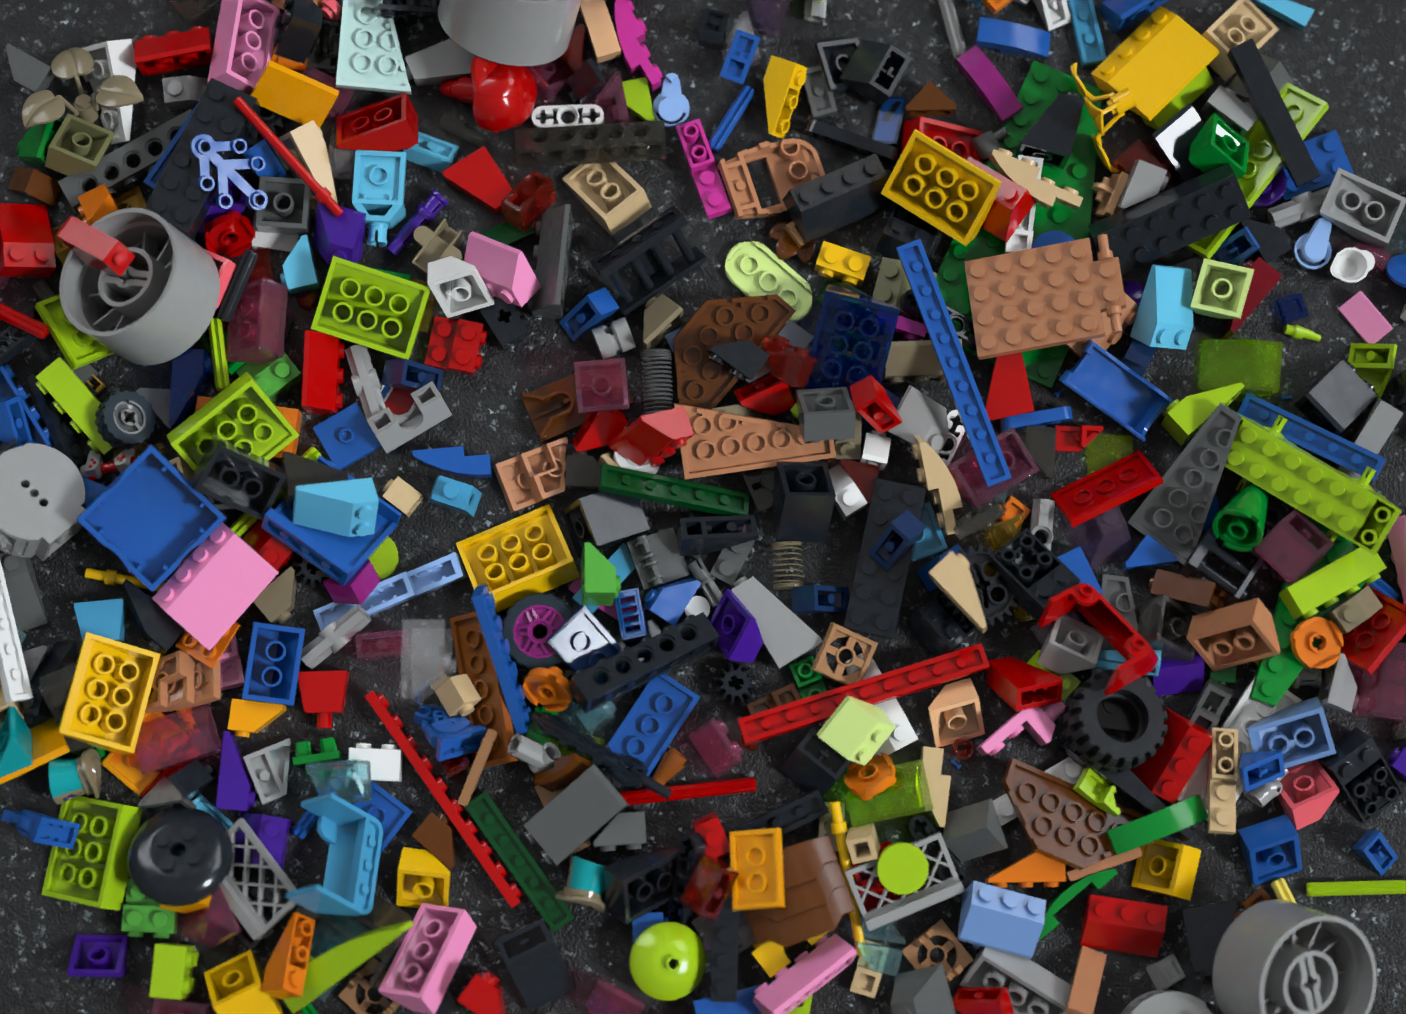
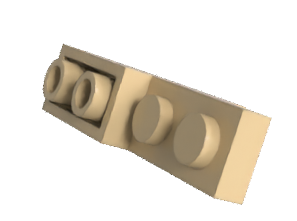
M1003 148L993 149L990 153L989 158L998 172L1027 189L1035 199L1036 204L1050 209L1055 201L1074 210L1080 207L1083 197L1078 196L1079 192L1070 187L1059 188L1055 186V181L1046 177L1038 179L1037 176L1040 168L1035 166L1036 163L1027 158H1022L1021 160L1012 157V152Z
M919 434L914 435L915 444L912 445V451L915 460L919 459L920 468L916 469L920 484L924 483L928 491L931 490L934 505L938 504L939 513L935 514L937 525L939 528H943L947 535L957 533L953 509L963 506L956 483L949 469L931 445Z
M1212 727L1211 734L1213 740L1209 745L1206 787L1208 833L1234 835L1236 833L1238 729Z

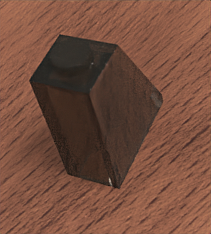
M283 452L279 466L283 467L287 474V478L282 486L285 509H293L296 486L348 480L347 472L290 452Z

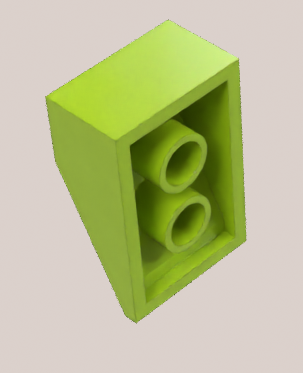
M1241 382L1186 396L1182 401L1176 399L1163 413L1165 418L1161 425L1182 446L1198 432L1220 402L1228 406L1238 397L1245 386Z

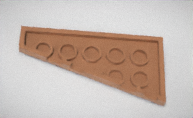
M674 403V408L684 406L695 434L687 440V445L680 448L685 479L774 467L777 462H808L836 457L834 440H822L818 443L804 442L799 425Z

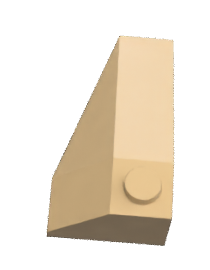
M312 120L279 137L278 139L315 180L332 193L331 197L338 204L326 142L323 139L321 129L316 125L315 121ZM271 146L284 171L290 170L296 179H301ZM311 190L312 209L316 213L318 201Z

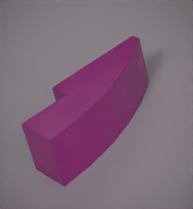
M977 45L956 59L958 70L973 85L974 92L1002 123L1023 110V106L1009 85Z

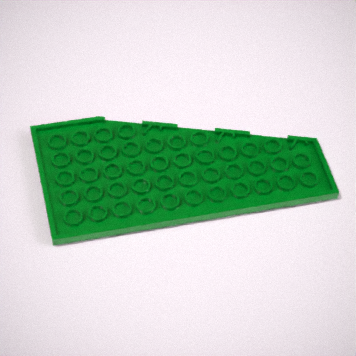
M1034 60L1017 97L1023 106V110L1006 121L1004 127L1007 128L1010 135L999 141L1001 144L1000 148L1012 152V157L1018 159V157H1015L1022 138L1060 93L1073 92L1078 94L1079 98L1084 99L1079 93L1073 77ZM1082 81L1086 90L1093 96L1102 95L1101 89ZM1101 100L1091 102L1095 107L1101 109ZM1085 102L1071 156L1064 169L1043 164L1041 177L1055 181V186L1059 188L1070 187L1079 192L1078 196L1083 197L1080 207L1076 210L1055 201L1050 209L1036 204L1032 244L1042 233L1054 230L1065 232L1074 240L1089 238L1090 230L1088 225H1090L1092 186L1094 183L1097 154L1091 135L1094 134L1095 136L1099 131L1094 124V119L1087 111ZM989 158L986 166L998 172ZM980 228L976 237L967 246L955 239L952 240L936 277L946 306L972 320L964 262L1006 254L1005 241L983 228ZM952 320L955 330L960 332V323ZM1063 344L1022 352L1028 380L1051 389L1069 348ZM962 345L963 351L978 357L977 351ZM996 357L983 360L995 364Z

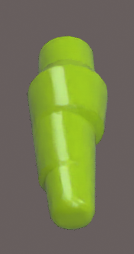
M1286 324L1284 326L1283 333L1290 335L1292 338H1304L1313 341L1321 340V335L1299 325L1292 326Z

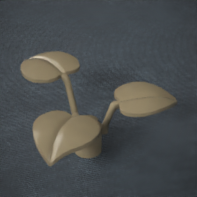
M75 47L61 52L54 58L51 64L55 77L62 80L74 77L79 96L75 99L74 107L61 95L54 97L51 91L42 90L33 93L27 98L22 109V120L26 129L35 125L47 124L59 119L64 114L66 106L72 111L74 116L94 123L98 119V105L105 108L123 107L142 102L144 98L135 82L123 75L113 76L104 80L102 89L96 90L94 100L84 94L79 76L91 73L94 62L88 51Z

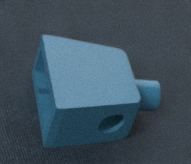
M439 475L435 480L428 502L474 517L482 493L474 486Z
M122 598L74 603L82 641L84 640L85 633L88 632L118 642H124L128 608L126 600Z

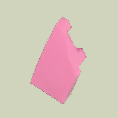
M235 635L220 658L221 691L244 686L245 674Z

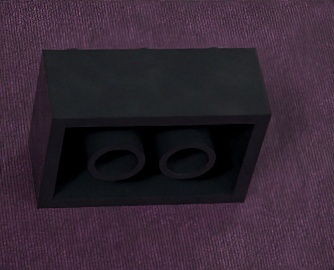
M213 436L190 482L194 490L263 520L264 515L271 508L282 488L287 474L283 467Z

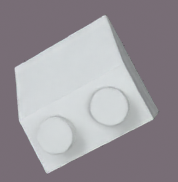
M453 256L428 263L427 284L447 318L494 305V299L474 265Z

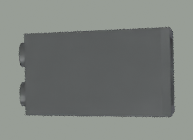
M593 764L524 824V827L527 829L524 834L533 845L538 842L543 848L541 855L550 865L553 862L559 865L611 822L629 804L601 770Z

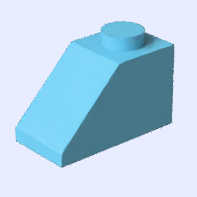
M302 235L282 265L284 273L280 274L283 288H288L291 295L321 288L310 240L307 235Z

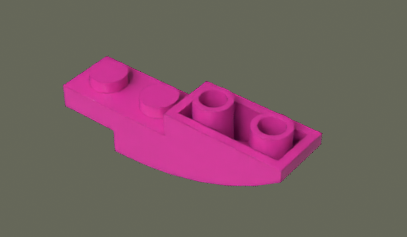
M615 0L616 33L625 64L631 76L641 71L643 77L647 78V83L653 92L661 88V78H663V75L656 64L652 66L648 58L651 56L645 44L640 45V43L645 41L644 32L647 31L646 26L641 18L636 19L632 11L635 9L631 0Z
M700 119L676 126L688 168L708 220L731 213V205L716 168L715 159Z

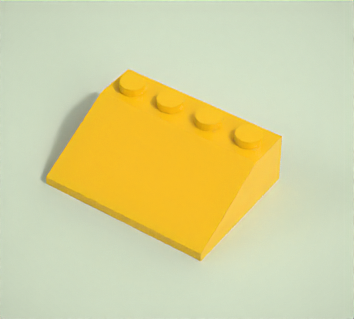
M1160 6L1091 75L1097 87L1102 90L1104 95L1111 92L1116 94L1128 87L1137 106L1130 110L1151 121L1220 52L1177 14Z
M915 129L881 194L967 246L976 237L984 223L1002 182Z
M550 504L456 543L474 590L476 586L486 584L489 593L493 594L495 613L513 606L516 601L525 598L527 595L544 593L580 578Z
M86 632L58 733L124 756L134 754L160 654Z

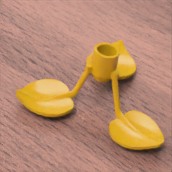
M1074 63L1070 66L1072 77L1079 93L1084 98L1087 111L1094 119V124L1099 131L1095 136L1094 134L1091 135L1095 151L1105 167L1112 173H1117L1119 170L1110 164L1102 148L1101 136H1104L1105 132L1120 117L1125 115V111L1137 106L1136 101L1128 87L1116 94L1111 92L1106 95L1093 96L1086 90L1084 84L1077 76V63ZM1110 99L1106 101L1108 107L1103 110L1091 103ZM1110 111L1112 115L1117 113V115L1113 117L1104 126L1103 115Z

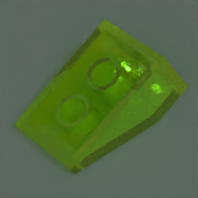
M1203 339L1201 343L1198 389L1213 390L1242 382L1245 387L1240 394H1247L1248 392L1258 396H1275L1279 392L1283 342Z

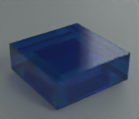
M1301 292L1276 300L1283 324L1309 316Z

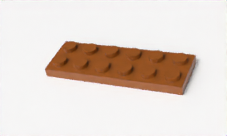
M475 611L450 618L459 675L467 674L481 697V700L474 706L475 710L466 715V718L470 721L471 726H484L486 733L489 728L497 731V737L484 768L518 761L517 757L508 754L507 746L514 736L512 720L477 613ZM478 751L472 753L473 761L475 760Z

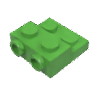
M127 879L126 903L123 905L121 931H128L129 937H143L144 932L154 933L153 938H169L170 933H177L179 912L161 909L159 903L145 894L143 895L136 888L132 879Z

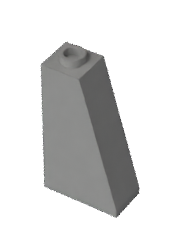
M451 38L405 57L407 62L405 69L408 80L414 79L416 86L441 84L443 81L452 79L459 80L462 77L471 78V63L475 54L465 50Z
M1377 397L1372 402L1350 442L1378 454L1404 413ZM1339 464L1335 466V469L1342 471L1352 478L1360 479L1362 476Z
M744 576L733 583L735 588L731 589V591L756 619L763 639V646L778 670L822 644V639L754 577L747 579Z

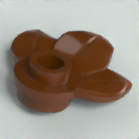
M790 222L775 224L768 235L778 240L776 245L777 258L783 260L797 254L803 263H808L815 251L814 241H810L799 248L785 229V226Z

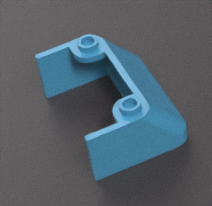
M333 793L302 801V808L318 816V834L323 840L330 843L323 887L316 884L287 892L286 898L314 913L356 917L369 914L373 907L383 838V828L380 821Z

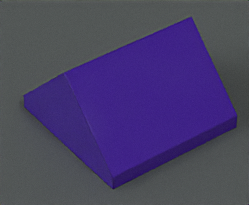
M1189 641L1150 645L1153 650H1162L1159 676L1149 675L1151 685L1157 690L1155 692L1156 696L1202 691L1204 687V661Z
M77 934L67 975L75 977L127 976L129 936Z

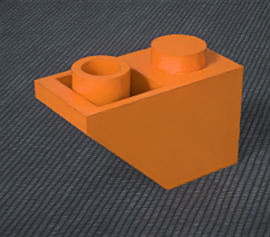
M105 183L78 196L81 206L77 209L83 218V222L90 226L100 218L119 210Z

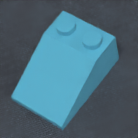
M1152 264L1130 337L1150 347L1186 350L1193 329V310L1190 307L1192 302L1191 269Z
M372 478L296 486L292 515L293 524L346 537L374 534L379 499Z

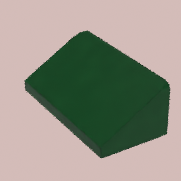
M525 213L480 233L511 247L535 237L534 230Z

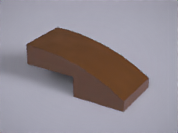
M794 683L745 705L744 708L749 716L800 700L801 698Z
M575 753L556 758L554 769L535 774L534 784L550 792L557 791L573 783L591 767L592 762Z

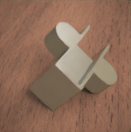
M445 218L435 232L426 226H419L415 229L414 239L422 247L412 261V265L417 272L427 278L429 262L449 256L463 261L462 253L458 249L465 239L463 231L460 230L457 233L450 228Z

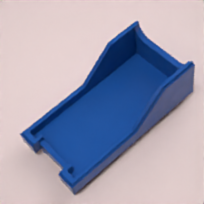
M1087 340L1082 347V350H1084L1082 357L1074 368L1069 371L1065 370L1059 380L1131 434L1145 441V435L1165 406L1174 400L1128 368L1094 341Z

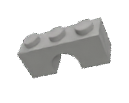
M433 381L411 393L414 405L407 413L395 415L387 407L367 419L368 424L386 454L452 416Z

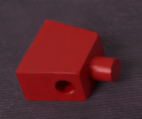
M347 670L299 672L298 681L304 712L306 714H316V729H331L332 714L344 712L349 672Z
M715 812L691 822L695 832L700 833L705 840V855L711 867L730 859V843Z

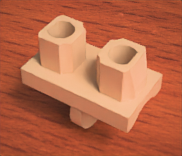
M1125 172L1120 174L1113 173L1110 178L1104 177L1102 183H1093L1092 190L1097 193L1095 200L1100 202L1095 215L1106 217L1126 209L1117 207L1129 174Z

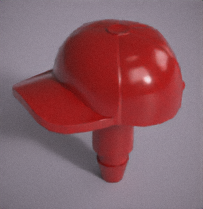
M477 55L472 59L471 78L462 77L459 80H447L440 84L442 95L453 99L458 98L460 102L473 103V114L477 125L483 130L492 131L494 134L517 127L526 121L534 109L538 92L535 78L526 66L501 64Z

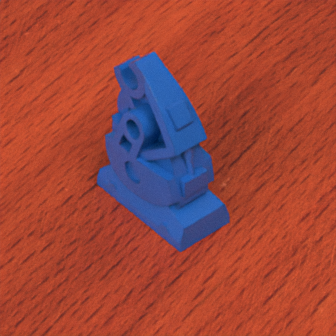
M420 705L419 711H416L414 714V722L421 725L420 727L425 733V738L436 749L435 756L438 761L479 751L486 735V728L484 726H471L470 721L464 716L458 717V715L449 717L444 707Z
M6 809L3 811L1 818L3 821L16 824L19 834L30 838L32 842L73 849L80 827L78 823L60 820L46 814L24 809L22 812Z

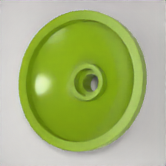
M661 922L645 929L634 942L629 959L630 972L636 985L648 996L663 1001L680 999L691 993L698 986L704 975L706 953L703 943L693 930L680 923ZM671 959L676 960V965L673 968L669 967Z

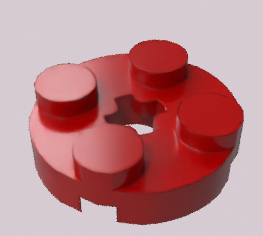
M230 211L225 215L219 216L207 222L203 228L204 241L208 251L217 255L226 254L227 257H236L243 254L245 250H249L252 246L251 241L256 236L252 222L247 217L242 216L239 211ZM233 234V237L229 238V236L226 235Z

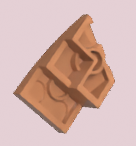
M567 437L492 466L511 513L565 491L566 479L564 473L567 466V461H565L566 446L568 444Z
M180 650L161 657L151 687L153 691L145 713L181 710L220 700V659L214 669Z

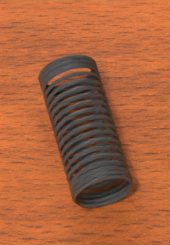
M668 349L642 350L640 352V359H642L640 361L642 364L640 366L642 368L640 370L642 373L641 416L673 409L671 407L673 403L670 402L673 400L671 398L673 390L670 389L673 387L671 384L673 381L670 380L673 378L671 376L673 372L670 371L673 369L671 367L673 363L670 362L672 361V351Z

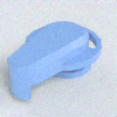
M669 73L664 79L661 94L654 100L653 112L655 119L661 125L676 127L685 122L690 108L688 100L681 93L678 75ZM658 112L661 118L667 122H676L681 118L683 113H685L686 115L678 123L668 124L661 121L656 115V113Z
M1324 217L1316 220L1309 233L1301 236L1294 246L1295 259L1304 269H1320L1331 258L1332 249L1329 237L1332 225ZM1321 260H1325L1323 264L1319 265Z

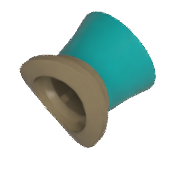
M85 750L78 758H55L49 761V785L52 798L56 804L59 805L84 794L87 796L94 795L95 799H99L102 766L100 754L97 750Z
M570 855L567 886L564 887V890L558 891L555 898L578 903L603 913L605 905L601 902V895L605 889L603 868L606 866Z

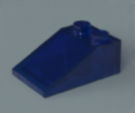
M188 349L173 359L169 425L173 429L193 415L196 410L197 397L204 396L211 384V377H214L212 358L203 349Z

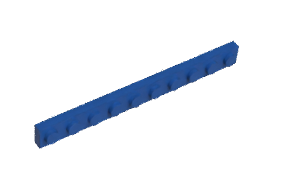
M921 239L896 247L898 257L986 487L1011 479V474Z

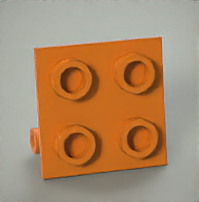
M235 622L210 651L187 630L182 634L176 647L214 669L240 627V624Z

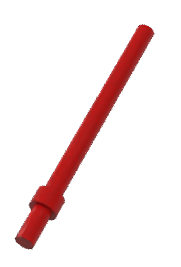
M241 96L235 99L233 104L313 191L315 199L320 204L323 203L336 218L339 217L344 211L331 197L332 193L315 180Z

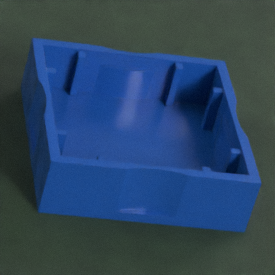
M150 444L76 520L101 544L116 554L125 566L153 592L179 566L183 558L193 548L200 545L226 519V516L206 496L194 490L191 482Z

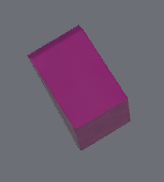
M368 559L345 586H342L332 578L323 581L334 603L362 605L381 580L370 559Z

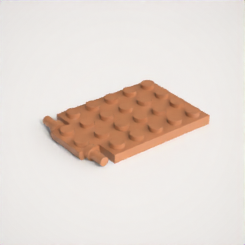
M1107 234L1097 236L1099 245L1098 261L1093 259L1090 238L965 261L979 360L1105 337L1102 312H1106L1107 317L1110 318L1112 334L1122 333L1120 316L1122 315V309L1126 308L1119 257L1113 258V251L1109 249Z

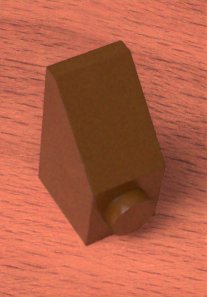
M431 812L411 836L449 869H453L456 866L454 831L449 826L452 821L442 812H439L438 815Z

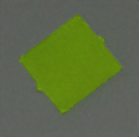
M1098 434L1088 444V451L1085 453L1087 457V475L1132 454L1133 436Z

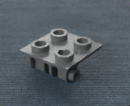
M673 527L647 536L642 535L635 540L627 542L643 590L690 575L684 556H679L677 538Z

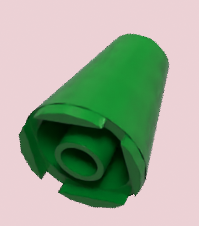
M1249 484L1217 513L1213 520L1212 528L1216 538L1220 537L1224 541L1223 545L1235 551L1247 552L1261 543L1264 536L1268 492L1255 484Z

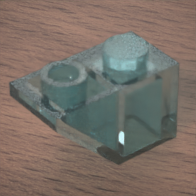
M609 701L587 713L581 709L576 715L592 736L616 718L614 712L617 711V708L612 701Z

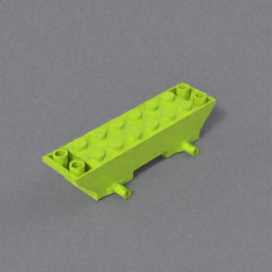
M1239 414L1242 418L1225 467L1242 476L1235 490L1241 492L1252 482L1330 528L1322 540L1327 545L1332 546L1336 537L1340 534L1375 555L1402 511L1383 495L1374 491L1369 485L1377 471L1367 466L1360 479L1352 478L1288 441L1280 433L1288 421L1283 416L1278 415L1272 427H1265Z

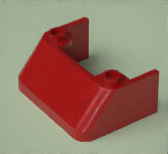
M1079 583L1049 599L1038 622L1040 628L1077 609L1127 660L1116 667L1103 692L1106 696L1132 683L1155 668L1158 656L1153 648L1091 585Z

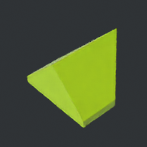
M1351 343L1348 362L1357 369V375L1363 381L1367 380L1374 386V392L1381 399L1394 368L1397 345Z

